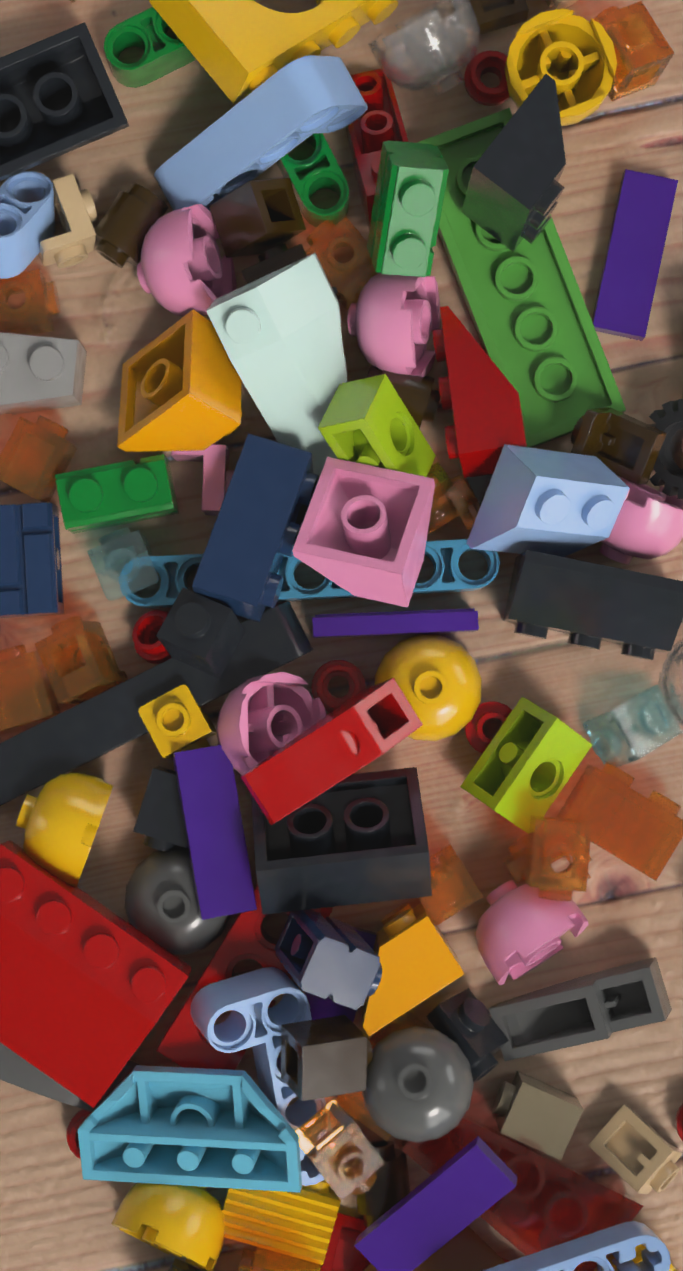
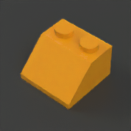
M191 310L122 364L117 447L123 451L205 450L223 436L230 435L241 424L242 380L231 363L212 322L195 310Z
M405 903L381 919L384 926L382 927L383 929L377 932L373 950L380 957L382 977L375 993L372 996H367L363 1006H361L362 1026L368 1036L374 1034L465 974L458 957L423 903L414 909L411 908L409 903Z

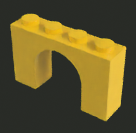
M149 0V3L233 104L245 98L288 63L304 56H319L321 51L331 44L335 48L342 47L357 34L362 25L369 21L374 25L381 23L393 13L399 4L397 0H316L317 6L311 10L299 13H284L264 7L254 0Z

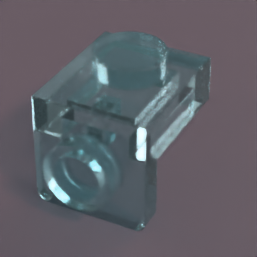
M123 528L111 532L98 539L100 546L87 551L103 592L110 601H115L152 586L159 580L150 557L154 555L146 536L139 530L131 533L129 528Z
M658 685L639 692L611 710L592 717L583 723L594 752L600 757L605 768L608 770L639 760L682 733Z

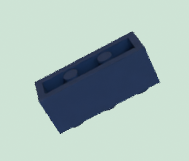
M248 433L192 584L195 593L231 608L235 615L257 622L261 621L266 606L275 607L284 580V576L277 574L284 555L293 556L292 550L301 525L295 522L301 506L309 507L320 477L318 474L313 473L311 452Z

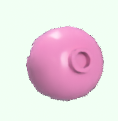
M195 204L174 210L160 217L145 235L141 250V262L137 265V275L143 290L148 294L151 293L156 301L165 309L181 317H184L191 310H195L202 316H208L206 310L214 300L236 290L237 287L232 257L226 258L224 255L221 259L219 247L215 240L220 237L212 213L205 206Z
M379 273L373 276L363 287L358 303H352L349 307L347 322L349 334L357 336L360 351L370 364L382 371L424 377L430 372L436 354L435 351L426 350L431 330L440 329V300L435 276L415 277Z
M618 476L630 489L609 538L601 541L600 553L623 564H629L632 557L648 560L666 555L683 538V499H677L678 495L668 496L662 493L663 487H660L658 491L646 484L637 485Z
M286 672L256 676L240 684L228 695L218 714L216 732L219 745L222 746V750L233 764V768L241 775H244L326 716L325 707L320 698L312 699L309 691L303 687V685H308V683L301 677Z
M510 880L496 888L486 897L491 906L479 919L476 930L477 946L487 968L497 983L503 985L508 974L515 980L562 950L563 946L561 945L562 940L560 937L568 930L576 938L589 924L576 903L562 889L551 883L537 881L517 887L515 882Z

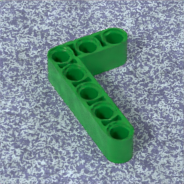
M154 7L117 24L109 30L105 37L104 51L112 74L119 83L126 87L138 88L145 86L197 60L181 40L172 39L166 35L170 27ZM139 47L145 51L142 58L136 63L125 64L118 60L121 52L126 48ZM313 133L303 141L311 144L315 149L311 157L299 161L292 159L286 154L276 163L283 177L290 178L298 206L307 222L318 229L327 230L337 227L347 216L349 187L323 133ZM330 189L336 192L340 199L332 208L320 209L312 204L310 198L317 190Z

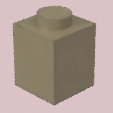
M520 1071L516 1072L512 1084L506 1081L503 1082L492 1107V1112L497 1114L495 1121L501 1134L559 1160H562L584 1110L577 1097Z

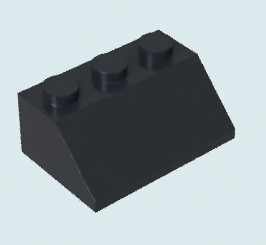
M85 22L0 58V181L129 127Z
M547 74L544 75L474 165L462 209L464 215L511 251H514L523 239L530 244L536 240L550 221V214L558 204L556 200L565 188L558 182L566 165L556 82Z
M525 550L515 558L503 621L516 623L514 630L516 634L546 639L548 630L569 634L568 644L600 650L601 641L622 644V655L653 660L655 651L669 652L674 644L683 619V581Z
M417 767L352 774L272 825L251 794L255 867L263 914L432 896L429 847Z

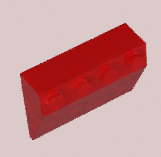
M9 840L0 844V1043L94 1108L188 979L192 967L148 938L80 888L64 882L41 867L25 853L23 848Z

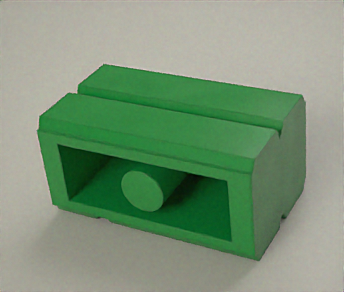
M383 141L367 242V250L377 273L426 277L431 274L434 257L432 247L436 246L449 172L447 163L442 158L443 155L436 145Z
M164 454L141 458L138 464L133 460L55 475L65 529L73 534L179 514L169 460Z

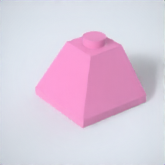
M327 457L292 550L294 557L354 596L408 608L424 561L435 488L434 478Z

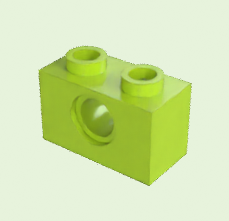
M386 374L339 384L318 426L319 431L336 457L341 460L427 477L436 457Z
M522 696L460 787L531 835L592 744L559 718Z

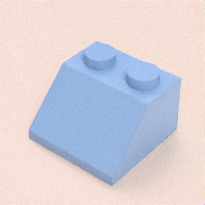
M504 444L466 544L471 549L517 554L530 550L566 557L609 538L630 487L596 456Z

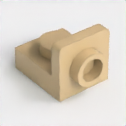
M625 1104L622 1105L588 1145L637 1193L647 1195L652 1189L660 1193L673 1181L680 1170L675 1163L682 1153L675 1146L666 1142L637 1113Z

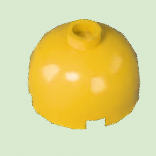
M564 8L541 12L525 22L510 44L505 65L509 95L518 109L545 74L555 80L561 126L577 124L598 110L611 90L617 68L614 44L603 26L592 18L589 22L581 16L573 15V10Z
M418 634L399 641L383 656L375 673L374 685L391 678L395 679L423 725L408 736L413 740L438 741L457 734L472 720L481 702L482 679L475 659L460 643L443 635Z
M70 773L59 775L48 781L38 797L27 794L16 822V826L26 829L23 842L25 853L59 879L77 887L114 785L106 783L103 779L95 776Z
M136 1183L121 1202L111 1223L113 1226L119 1227V1230L168 1255L173 1254L180 1258L182 1256L186 1257V1263L205 1271H213L225 1240L223 1208L220 1202L206 1191L207 1187Z

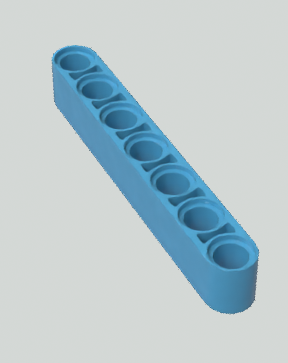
M468 539L426 541L424 555L433 563V576L427 582L416 583L412 594L465 592L482 589L492 582L499 572L500 561L498 553L496 551L471 549L466 544ZM467 551H477L484 556L488 567L482 579L470 580L462 575L458 566L461 554ZM203 554L148 556L133 559L125 565L121 572L119 582L121 592L128 601L143 608H172L182 588L188 589L187 577L192 569L200 565ZM294 555L292 557L283 556L277 574L284 576L277 602L357 597L326 577L317 588L305 589L299 586L295 581L294 575L297 566L302 561L294 557ZM143 569H155L161 578L160 589L152 597L140 598L133 587L135 576Z

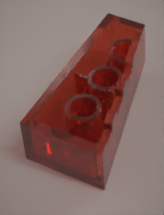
M466 1115L461 1119L458 1126L439 1139L419 1143L398 1138L393 1140L405 1154L432 1175L479 1136L518 1177L516 1187L486 1210L480 1217L526 1256L624 1222L633 1221L643 1207L642 1204L626 1193L503 1135ZM582 1262L574 1271H594L597 1267V1262Z

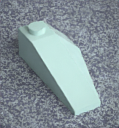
M313 253L215 299L206 312L231 363L278 443L311 452L313 473L320 476L327 457L338 458L319 431L318 426L339 384L347 382V365L343 349L339 302L316 253Z

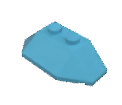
M136 1065L78 1128L83 1180L300 1193L302 1188L299 1135L245 1070Z

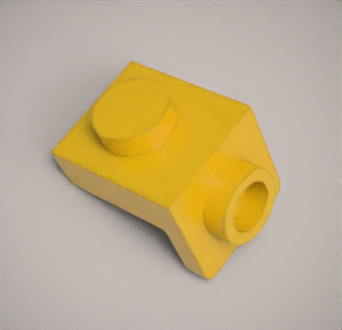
M184 684L141 706L138 711L162 758L171 759L173 758L172 753L210 747L207 739L217 734L208 714L201 711L190 688Z

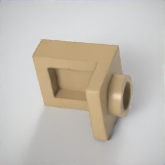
M74 174L52 180L54 206L64 234L40 242L39 256L43 266L56 263L58 268L71 267L85 261L88 258V253L94 251L96 233L91 222L98 220L96 208L89 190H79Z

